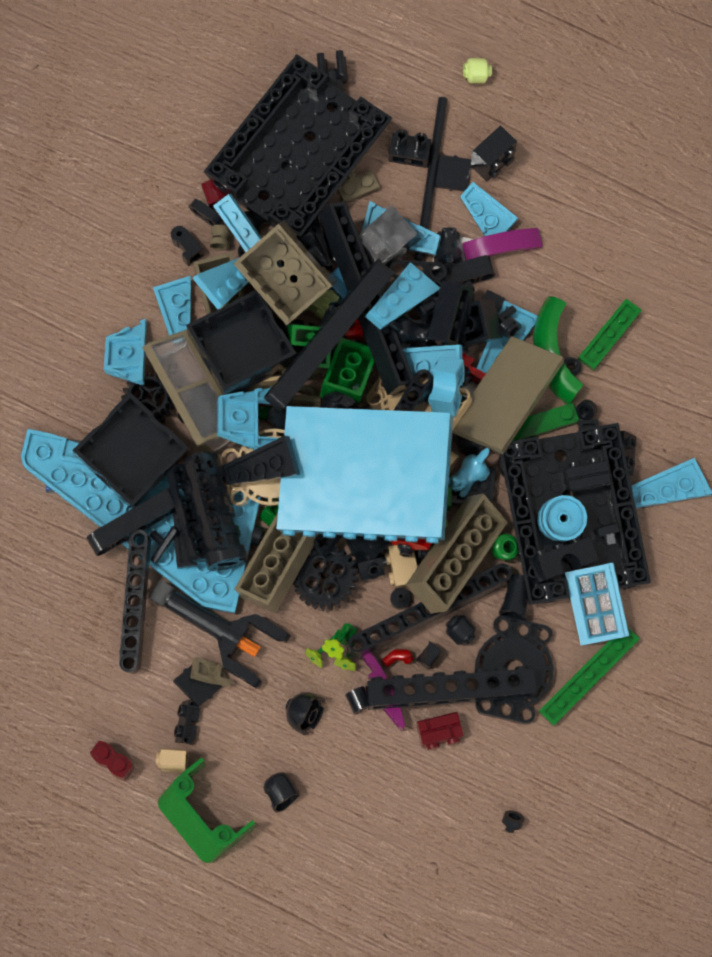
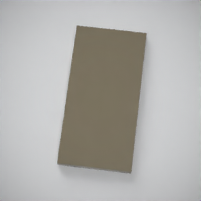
M511 336L471 395L472 403L452 433L504 454L564 363V358Z

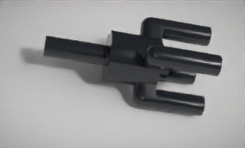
M343 50L336 51L337 69L329 70L324 53H317L318 68L328 74L329 83L344 92V84L348 82L346 57ZM332 105V111H337L338 107L336 105Z

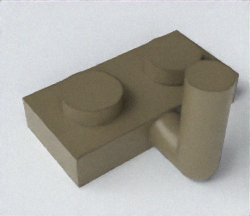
M353 169L348 176L350 180L343 182L337 191L342 202L345 201L347 204L380 190V186L372 170L356 176Z

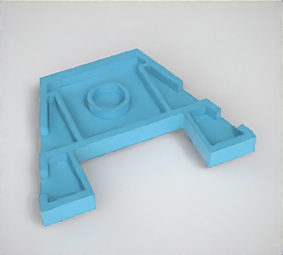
M257 388L252 392L243 393L242 391L218 396L217 436L253 450L278 439L258 436V403L270 404L264 399L270 388Z

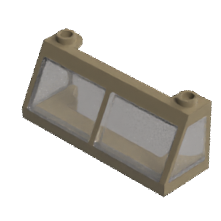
M187 330L144 345L142 347L195 443L202 452L215 453L232 443L230 440L217 436L218 396L223 394L189 338Z

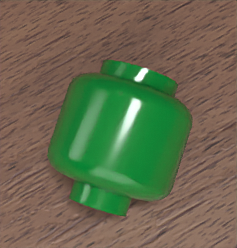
M500 534L491 546L490 552L498 560H511L519 552L517 540L513 535Z

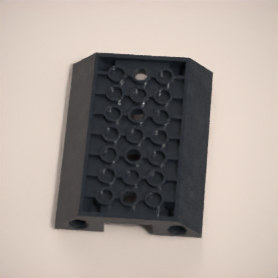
M296 54L207 166L204 173L225 195L232 194L237 203L263 221L275 227L285 220L297 234L296 237L301 238L384 131L392 117L361 96L356 101L329 83L328 74ZM329 105H336L338 110L330 112L327 107ZM307 134H313L315 139L307 141L304 137ZM284 163H289L292 165V169L285 171L281 166ZM261 193H267L270 197L263 201L258 196Z
M619 423L579 429L576 433L542 439L533 437L512 441L504 454H500L529 605L571 599L565 572L574 570L567 559L562 558L561 560L563 574L540 583L536 579L529 560L536 557V552L547 549V552L553 550V546L563 543L552 541L543 535L537 523L538 512L546 501L561 496L564 491H568L564 469L569 467V463L580 461L581 465L588 464V460L594 458L607 461L611 485L572 493L573 497L582 503L587 513V524L581 533L582 539L591 538L599 559L579 569L614 562L620 590L650 584L651 580ZM562 451L565 454V460L562 462L557 461L554 457L555 452ZM562 515L560 516V520L563 522V519H565V517ZM617 523L620 532L614 533L616 543L606 545L604 536L598 537L595 528ZM570 540L564 541L565 546L571 544ZM604 572L593 574L596 591L607 589ZM578 578L581 594L592 592L590 578L587 581H581Z

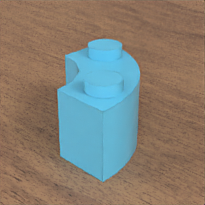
M440 356L437 364L432 369L434 381L428 403L431 405L432 412L451 413L455 417L462 399L459 390L461 383L464 382V362L461 359Z

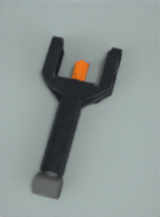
M159 580L149 599L161 607L166 605V609L217 639L224 669L258 689L262 681L257 678L256 674L229 657L234 655L237 648L253 657H256L261 647L245 637L250 625L278 642L287 643L291 635L258 614L227 622L178 591L174 592L175 589Z

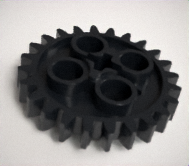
M337 546L328 555H320L312 548V555H308L295 578L297 581L293 582L294 587H297L295 592L297 595H300V600L305 601L308 607L312 604L314 610L319 605L322 611H325L326 606L332 611L334 604L341 608L340 602L348 603L346 597H353L351 590L358 589L354 584L359 582V578L355 576L359 574L358 569H355L357 564L355 561H352L351 555L346 556L347 553L344 549L339 553ZM319 563H324L321 569H316ZM337 569H343L341 574L335 575ZM317 581L315 587L309 588L311 582ZM331 587H336L335 592L327 593Z

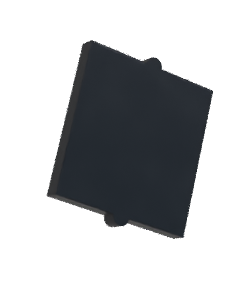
M440 155L435 187L449 189V191L464 192L468 187L471 159L459 158L457 155H454V157Z
M191 665L189 668H184L183 673L174 679L173 682L199 707L206 700L212 699L213 694L222 688V685L191 679Z

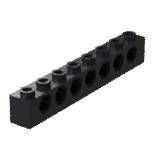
M528 666L515 667V670H507L506 667H500L491 672H487L486 669L474 670V673H466V671L461 670L453 672L452 675H445V672L433 673V676L426 677L424 674H414L412 678H404L403 675H397L387 680H383V677H373L366 683L368 710L534 697L537 693L534 668L528 669ZM492 679L496 681L497 688H490L487 680ZM508 679H516L518 686L513 687L509 685ZM473 681L477 689H469L466 682ZM446 683H453L456 690L453 692L448 691ZM425 685H433L435 692L428 693L425 690ZM404 687H413L415 693L412 695L406 694ZM391 688L394 695L386 696L383 693V689Z

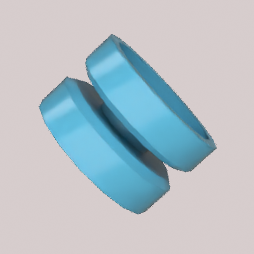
M561 495L549 499L541 506L538 512L537 523L545 537L552 541L564 542L578 537L583 532L587 524V513L585 507L578 499L572 496ZM562 515L565 517V519H563V522L560 520V516Z

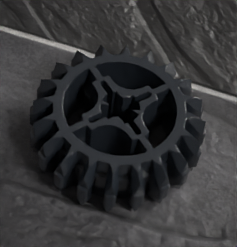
M149 371L147 376H145L144 385L130 381L126 382L129 388H123V393L125 394L121 396V399L129 392L134 395L139 390L141 395L138 400L146 408L152 410L151 413L156 420L160 418L161 421H164V414L170 416L169 409H174L175 406L157 373L152 377ZM147 385H153V386H156V387H154V388H152V389H148V388H146L145 386H147ZM144 393H145L146 396H148L149 398H152V402L149 401L148 399H145ZM164 393V402L160 407H158L157 400L161 398L160 395Z

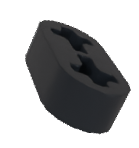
M194 199L189 205V209L209 225H221L223 223L219 213L202 201Z
M318 534L314 540L317 553L320 555L330 554L343 535H336L335 538H325L323 534Z

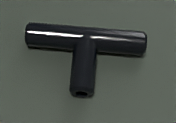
M172 526L165 538L155 530L150 533V537L159 545L151 557L152 562L158 563L179 532L178 528Z

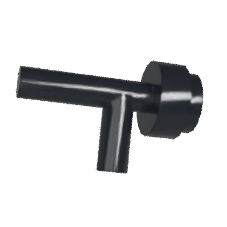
M510 306L501 314L497 312L501 332L504 337H513L519 330L518 322L511 317L516 312L514 306Z

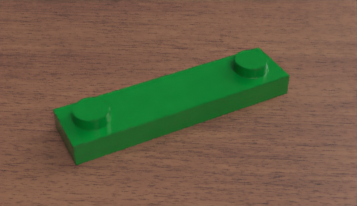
M625 299L580 354L578 360L594 371L642 310L628 299Z
M573 403L527 417L512 441L537 437L577 424L579 418Z

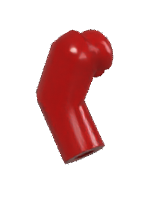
M394 649L382 659V662L388 668L397 660L410 664L414 657L408 649Z

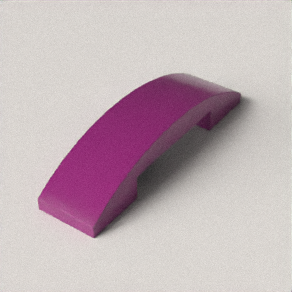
M538 228L506 231L462 243L465 260L484 255L494 256L519 250L524 252L543 247Z

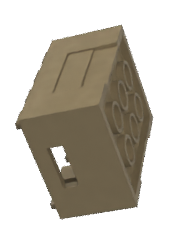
M284 220L233 264L282 321L288 325L337 281L324 266L322 267L297 239V234ZM278 260L284 261L283 267L277 265ZM291 275L297 276V282L290 280Z

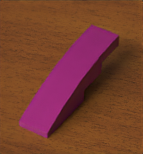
M371 652L361 657L372 671L368 675L369 681L373 677H383V680L388 679ZM391 688L383 689V693L386 696L394 695ZM401 708L383 709L402 732L405 729V723Z

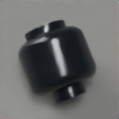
M456 614L445 625L447 627L446 634L457 645L464 643L468 645L476 637L474 635L476 626L465 615L458 616Z

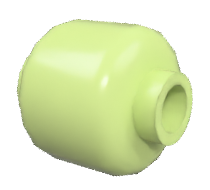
M469 58L463 64V78L467 79L471 84L485 83L488 77L492 75V66L488 65L485 58Z

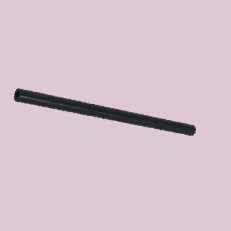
M446 97L438 98L420 226L428 230L448 102ZM415 252V260L424 261L425 254Z

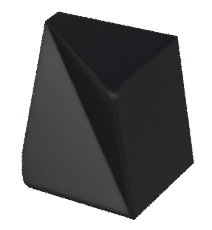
M429 641L428 646L418 656L416 661L425 669H429L441 655V650Z

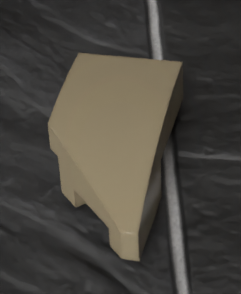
M199 657L193 659L191 679L222 686H230L232 684V680L228 679L223 672L221 663L216 665L214 662Z

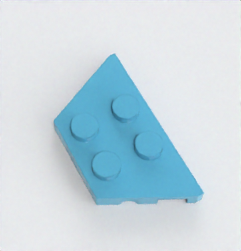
M146 319L140 320V324L131 329L128 326L120 332L106 337L105 374L144 385L146 353L142 347L146 345L147 339Z

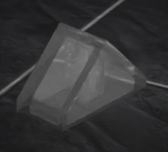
M372 224L368 225L359 234L361 243L376 260L380 259L383 262L396 252Z

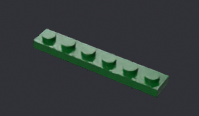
M628 628L630 636L609 640L538 711L552 726L640 640L632 630Z

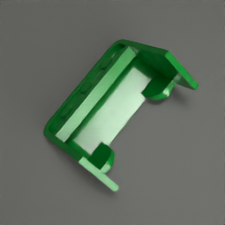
M201 757L180 774L158 799V807L199 859L204 863H213L256 828V824L252 820L237 833L228 825H219L211 831L185 799L194 790V782L191 777L206 766L205 761Z

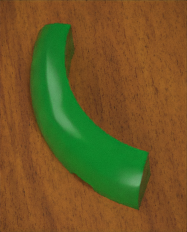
M554 296L547 297L537 315L533 333V345L559 356L561 354L557 341V328L560 315L567 304L566 302ZM563 363L549 386L550 390L567 405L571 403L583 384L573 376L565 363Z

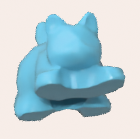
M489 448L482 450L478 456L474 454L468 455L463 460L461 468L449 477L448 486H451L455 492H459L460 498L468 495L476 481L482 482L489 476L490 469L484 462L489 454Z

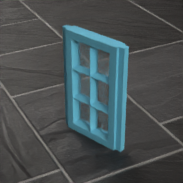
M614 562L565 572L581 645L630 636Z

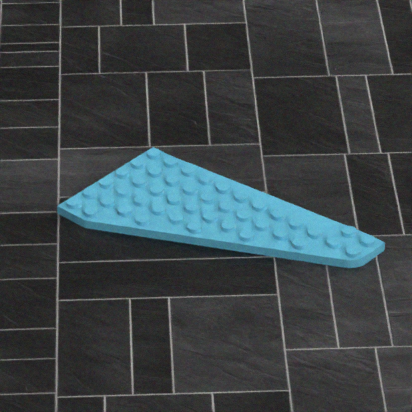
M27 429L21 460L25 469L99 527L131 510L73 454L72 450L79 443L47 432ZM167 475L138 505L163 490L170 488ZM179 489L181 497L185 498V493ZM237 492L234 496L236 502H241L244 498L243 492ZM249 499L245 506L238 507L229 500L236 514L234 518L235 525H238L240 528V544L244 545L248 558L250 542L260 504ZM173 514L147 528L144 532L150 536V533L155 530L165 538L171 527L174 526ZM143 535L136 538L137 545L145 542V536ZM151 538L149 563L151 568L204 608L231 614L236 613L239 595L234 589L245 571L247 561L236 567L220 571H209L206 562H198V567L177 569L174 539L158 563H154L151 561V557L159 545ZM127 540L122 545L129 550V540ZM137 556L143 561V556Z

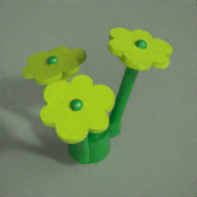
M345 623L330 639L325 640V643L318 651L307 648L305 654L313 664L321 668L323 665L320 654L325 651L329 657L336 658L334 665L344 670L355 671L356 664L352 663L353 661L350 659L348 652L343 657L344 648L340 643L348 645L350 637L357 634L358 631L353 625Z

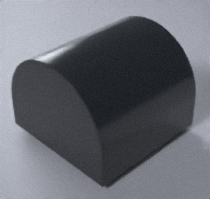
M364 686L353 689L345 695L354 714L368 708L367 694Z

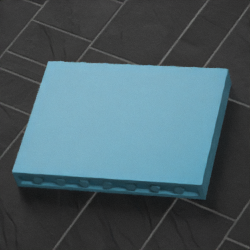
M287 406L284 436H290L300 475L281 478L277 530L283 532L282 535L295 536V533H303L305 537H315V534H323L325 538H335L336 535H344L343 538L356 539V536H364L365 540H376L377 537H385L386 541H397V538H405L406 542H418V539H426L427 543H439V540H445L453 416L451 413Z

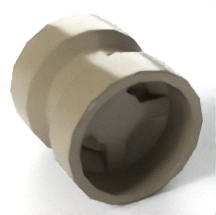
M213 225L211 227V234L213 236L210 239V247L215 250H228L230 229L225 225Z

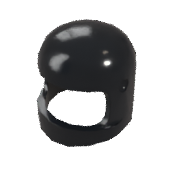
M275 773L264 782V792L269 796L272 802L271 807L276 813L285 810L300 796L298 788L287 773Z

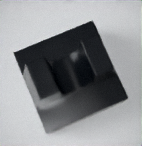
M617 523L595 528L598 537L604 536L606 545L616 543L614 533L620 532Z

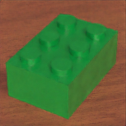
M345 338L339 340L330 363V368H328L322 384L321 398L328 392L338 391L356 400L355 403L360 405L375 365L369 346Z

